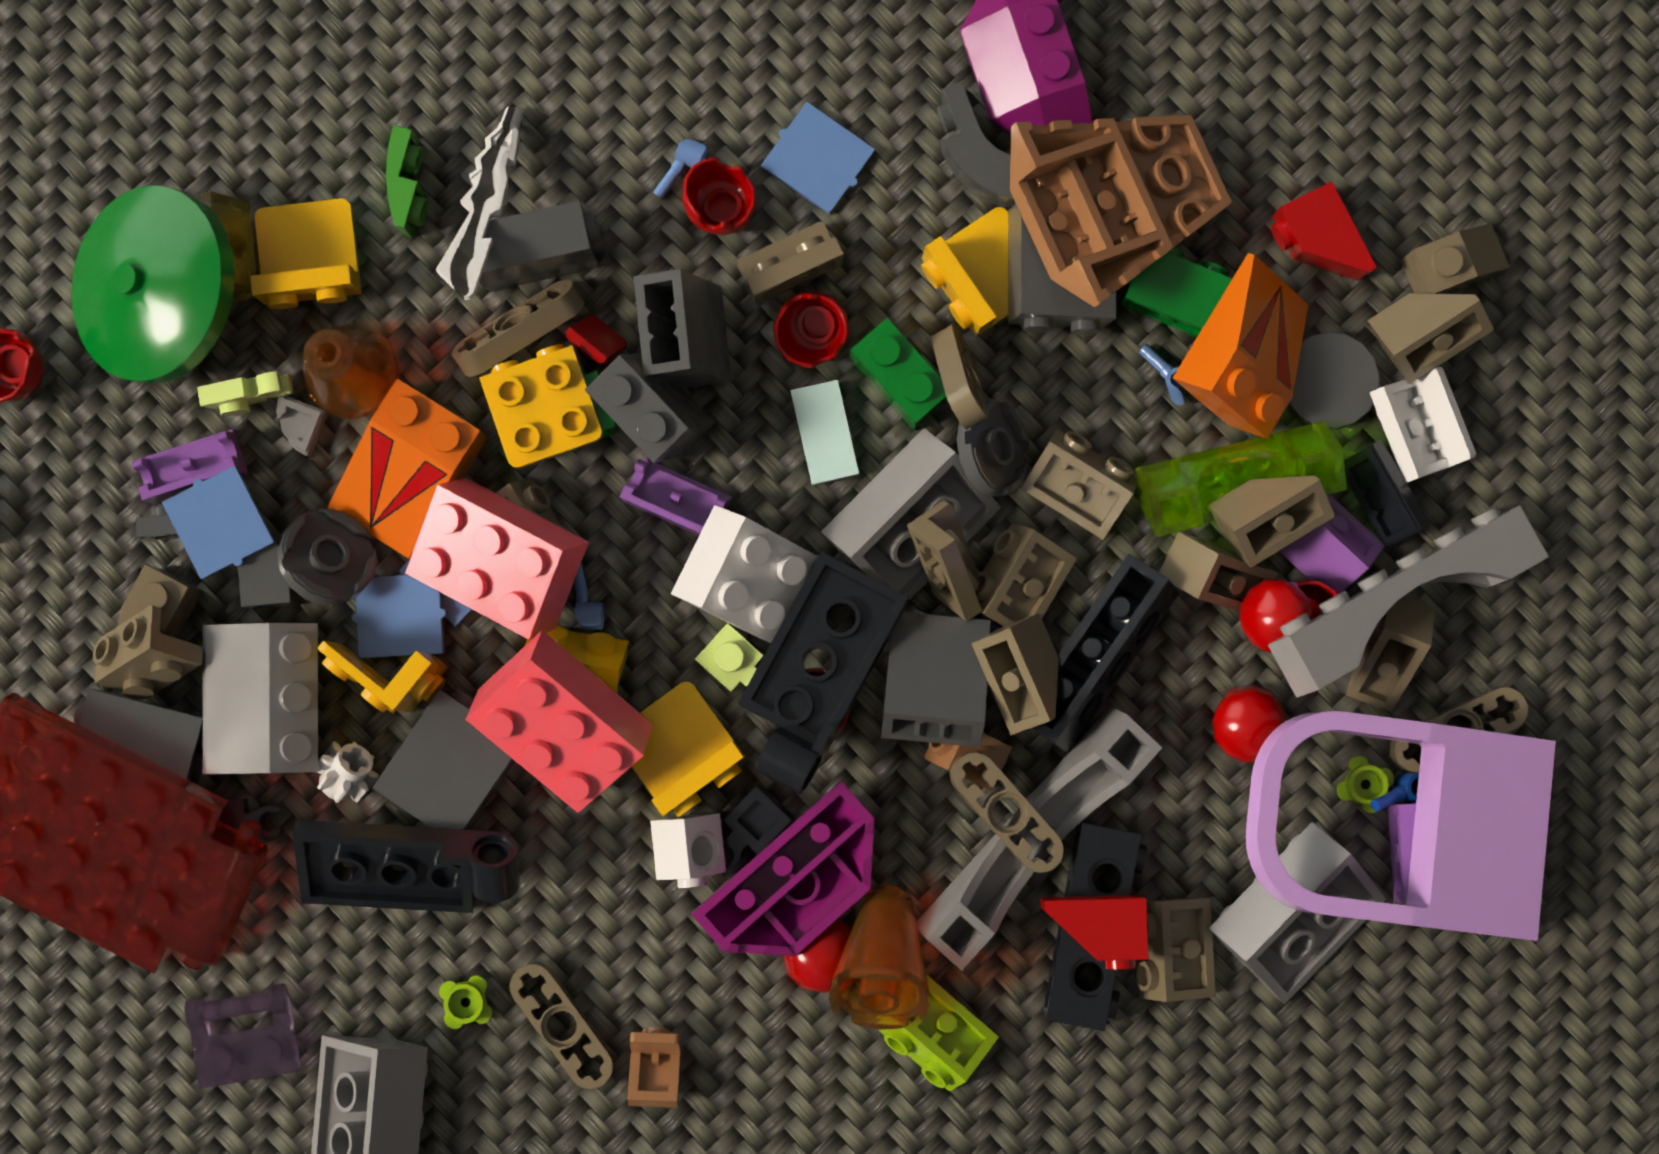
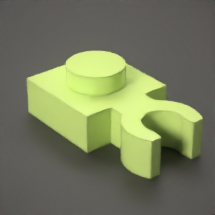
M278 371L263 373L248 379L240 377L197 387L200 406L218 409L221 416L246 414L250 412L249 405L267 401V398L281 397L294 393L291 374L280 375Z
M727 623L695 660L732 692L740 682L746 687L748 686L757 669L755 666L764 655Z

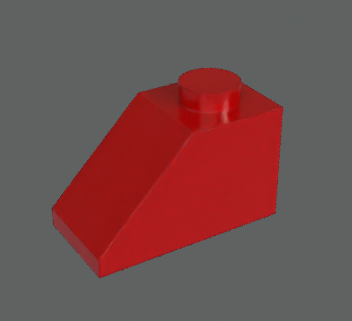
M1332 181L1279 207L1271 217L1274 222L1271 225V232L1277 245L1282 251L1288 249L1292 259L1356 281L1367 277L1377 268Z
M1141 895L1040 897L1041 908L1097 961H1105V969L1136 968L1135 960H1148L1147 906L1145 897Z

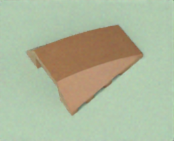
M1192 115L1135 117L1131 121L1115 122L1114 118L1096 119L1093 123L1072 124L1071 120L1052 121L1048 125L1015 122L1011 126L1010 192L1050 279L1094 308L1232 203Z

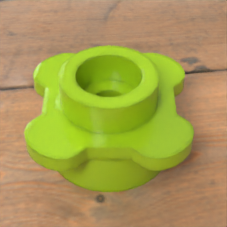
M1355 756L1348 762L1349 772L1345 780L1338 783L1336 787L1337 795L1343 801L1352 800L1361 804L1363 810L1367 813H1375L1376 811L1371 808L1370 803L1372 800L1388 792V787L1394 783V775L1388 768L1380 769L1370 765L1367 758ZM1363 780L1369 781L1370 785L1367 789L1361 787Z
M474 975L468 981L461 983L448 980L441 985L439 995L444 1000L443 1006L446 1013L444 1022L449 1028L459 1029L463 1024L473 1021L484 1024L492 1017L493 1010L487 1004L485 996L488 984L482 976ZM465 997L470 1000L468 1007H464L461 1003Z

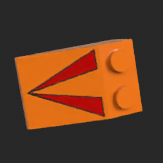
M1248 253L1174 374L1173 379L1228 426L1268 439L1293 397L1309 305L1256 255Z
M397 378L372 416L327 508L350 515L363 525L371 536L410 559L437 485L462 479L488 437L473 425Z

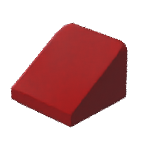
M595 315L585 317L570 326L565 332L568 341L603 370L621 355L628 345L623 337Z

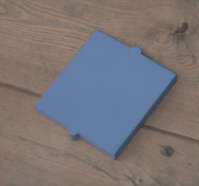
M806 102L789 127L779 131L780 139L761 164V168L830 215L849 187L855 188L857 186L856 178L875 153V149Z
M236 465L206 480L195 479L192 487L161 502L201 580L233 564L235 566H242L245 558L276 543Z
M409 575L373 577L365 589L356 597L357 613L352 616V620L357 623L359 658L410 656L415 651L428 654L445 653L443 618L447 617L448 612L446 609H443L441 592Z

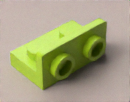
M925 972L915 980L894 1009L876 1027L884 1035V1041L892 1050L900 1055H908L922 1068V1074L930 1083L939 1088H946L948 1091L954 1090L969 1079L999 1038L998 1035Z

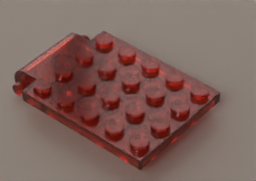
M15 693L4 697L0 706V896L152 973H155L160 966L167 947L186 955L184 964L193 970L202 969L205 962L220 961L224 956L268 852V845L256 840L261 826L253 820L245 819L242 820L239 829L236 830L220 822L228 800Z

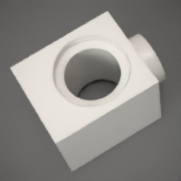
M720 813L682 815L679 818L676 816L650 821L656 880L677 879L678 888H690L707 885L706 876L726 872Z

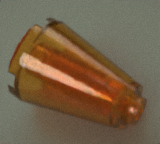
M342 323L318 331L308 339L303 353L302 376L308 395L319 408L330 415L350 420L376 412L396 379H399L400 368L394 348L382 333L364 324Z
M892 885L880 886L865 895L829 988L828 999L832 1009L838 1015H840V1008L852 1014V1023L861 1027L879 1030L900 1029L908 1026L910 1017L919 1013L920 1020L925 1017L930 1006V991L913 901L907 893Z

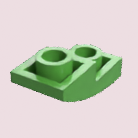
M393 125L386 167L389 207L396 228L404 236L412 238L416 225H423L429 206V199L424 197V189L417 181L409 179L411 174L417 175L423 159V147L419 146L420 141L411 129Z

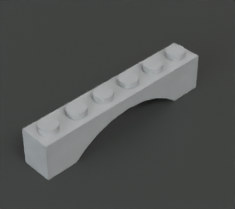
M1519 505L1501 513L1498 506L1492 507L1471 519L1475 528L1464 533L1461 527H1457L1433 540L1437 549L1426 555L1424 549L1420 548L1397 560L1396 563L1400 570L1390 576L1383 569L1358 582L1357 584L1361 589L1360 593L1349 598L1347 592L1344 591L1319 604L1323 613L1310 620L1307 613L1280 626L1283 636L1267 645L1296 698L1320 690L1358 668L1365 646L1380 619L1396 601L1417 586L1448 582L1467 583L1488 588L1512 579L1548 558L1547 552L1521 506Z
M1110 706L1027 798V801L1062 841L1091 812L1110 797L1130 785L1162 747L1130 716ZM1020 807L1003 826H1011L1016 823L1020 816ZM1030 818L1027 826L1019 833L1011 835L1010 839L1015 844L1019 836L1023 837L1032 847V851L1028 855L1030 861L1036 857L1044 861L1049 855L1046 848L1051 842L1049 838L1043 841L1034 838L1027 830L1036 825L1035 821ZM995 834L917 920L914 926L934 947L962 971L995 935L1008 909L1034 871L1023 866Z

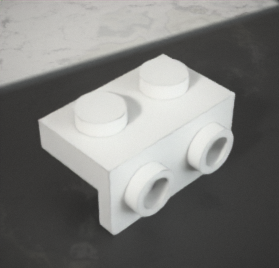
M1439 366L1432 369L1411 384L1404 379L1369 392L1376 408L1377 416L1381 421L1392 449L1394 460L1406 483L1457 465L1476 456V451L1442 367Z

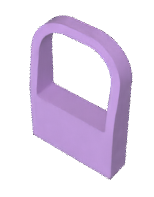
M1344 711L1310 712L1293 717L1278 726L1267 737L1254 762L1246 823V849L1252 870L1260 884L1273 898L1289 908L1302 912L1538 941L1556 741ZM1329 731L1413 743L1421 746L1407 902L1405 905L1317 894L1299 885L1284 868L1276 846V827L1282 773L1291 753L1308 737L1320 732Z

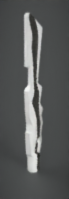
M509 106L505 109L498 127L485 138L486 148L475 158L476 170L469 174L473 187L460 200L461 205L470 213L436 268L437 273L464 300H471L475 296L493 243L492 238L484 237L491 217L502 214L509 186L507 174L510 167L516 166L521 141L519 127L523 113L514 106Z

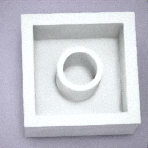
M714 505L671 594L751 635L771 643L802 588L817 556L747 517Z

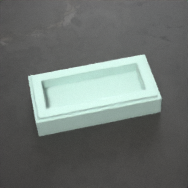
M838 380L790 390L812 486L859 476Z

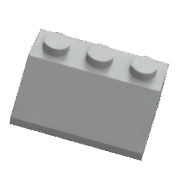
M923 428L821 532L856 570L909 597L910 600L928 582V578L907 525L941 501L947 500L953 505L965 540L968 542L1001 507L993 497H987L973 487L965 476L958 454Z
M318 623L203 625V774L318 772Z
M1313 822L1301 834L1296 835L1289 842L1287 848L1279 855L1288 874L1299 885L1309 891L1326 896L1382 903L1386 900L1352 854ZM1255 877L1253 883L1233 904L1227 906L1221 912L1219 918L1209 929L1256 978L1285 1004L1366 920L1307 913L1289 908L1273 898L1260 884L1257 877Z
M322 1035L311 1154H418L420 1130L424 1120L422 1107L425 1079L428 1073V1047L400 1040Z

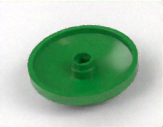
M150 185L135 188L120 195L96 217L78 251L73 271L71 298L74 321L81 341L90 356L104 370L116 377L129 381L151 384L163 383L174 380L191 371L214 347L223 331L231 309L235 279L231 245L217 215L208 205L194 195L165 186Z

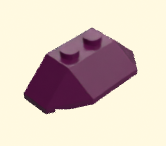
M976 0L960 29V35L990 123L1011 134V126L1015 122H1031L1032 125H1048L1052 121L1071 120L1072 124L1093 123L1086 83L1058 1Z
M840 781L691 915L723 952L796 956L871 889L875 818L847 786Z

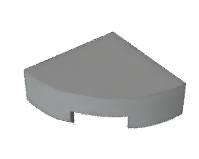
M287 396L278 397L276 413L285 438L295 450L311 458L328 412Z

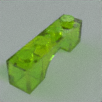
M1324 421L1270 434L1268 439L1258 437L1135 468L1141 510L1155 537L1204 526L1205 519L1211 511L1209 504L1252 479L1316 476L1320 479L1326 495L1347 490L1343 449Z

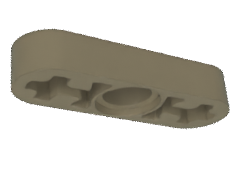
M571 280L558 281L461 340L454 347L451 355L465 376H477L573 318L581 311L585 302Z
M952 324L932 335L931 342L947 400L961 425L965 429H969L989 418V412L972 354L964 338Z
M1508 687L1494 688L1421 722L1447 725V722L1452 717L1459 715L1468 720L1471 729L1484 730V724L1490 732L1507 734L1516 730L1525 722L1528 715V705L1524 696L1519 691ZM1498 697L1502 702H1512L1514 709L1507 713L1508 722L1504 718H1492L1482 723L1480 717L1472 710L1473 707L1477 706L1478 714L1490 712L1498 707L1496 701ZM1391 741L1390 756L1394 764L1407 772H1419L1420 762L1418 763L1414 758H1405L1403 755V751L1409 748V743Z
M967 752L957 757L950 769V780L953 787L1019 862L1031 871L1038 873L1048 872L1057 867L1063 857V843L1060 837L996 764L986 755L977 752ZM966 763L973 766H978L981 763L984 765L985 770L981 773V777L989 787L993 788L998 780L1003 785L1002 789L991 793L987 797L982 807L977 802V798L984 796L985 793L973 783L964 786L962 783L966 776L962 767ZM1002 798H1012L1020 807L1019 819L1011 826H1000L993 818V807ZM1030 818L1035 821L1036 825L1027 830L1034 838L1040 841L1049 838L1051 842L1046 848L1050 854L1046 861L1038 857L1030 861L1028 855L1031 853L1032 847L1023 837L1019 836L1015 844L1010 839L1011 835L1019 833L1027 826Z
M530 962L520 967L513 974L510 981V992L514 1001L576 1085L584 1089H596L603 1086L611 1077L615 1067L614 1056L609 1047L550 967L540 962ZM529 973L533 978L539 975L544 977L546 982L542 985L541 991L548 1001L555 993L562 1000V1002L550 1006L541 1017L534 1010L543 1005L539 997L535 993L526 996L522 992L521 988L526 984L523 975ZM565 1011L574 1017L576 1031L572 1037L559 1039L550 1032L549 1019L556 1012ZM584 1033L591 1041L584 1043L582 1048L589 1057L593 1058L600 1055L604 1060L599 1067L602 1074L599 1077H596L592 1072L585 1076L581 1073L580 1067L583 1065L584 1060L577 1050L574 1051L571 1057H568L563 1050L575 1045Z

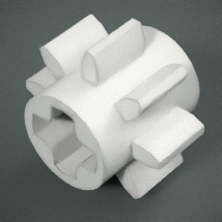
M354 741L352 744H346L342 748L337 742H332L318 760L317 773L321 775L317 788L322 790L329 798L334 799L336 803L349 797L356 803L360 802L379 778L376 772L371 771L375 757Z

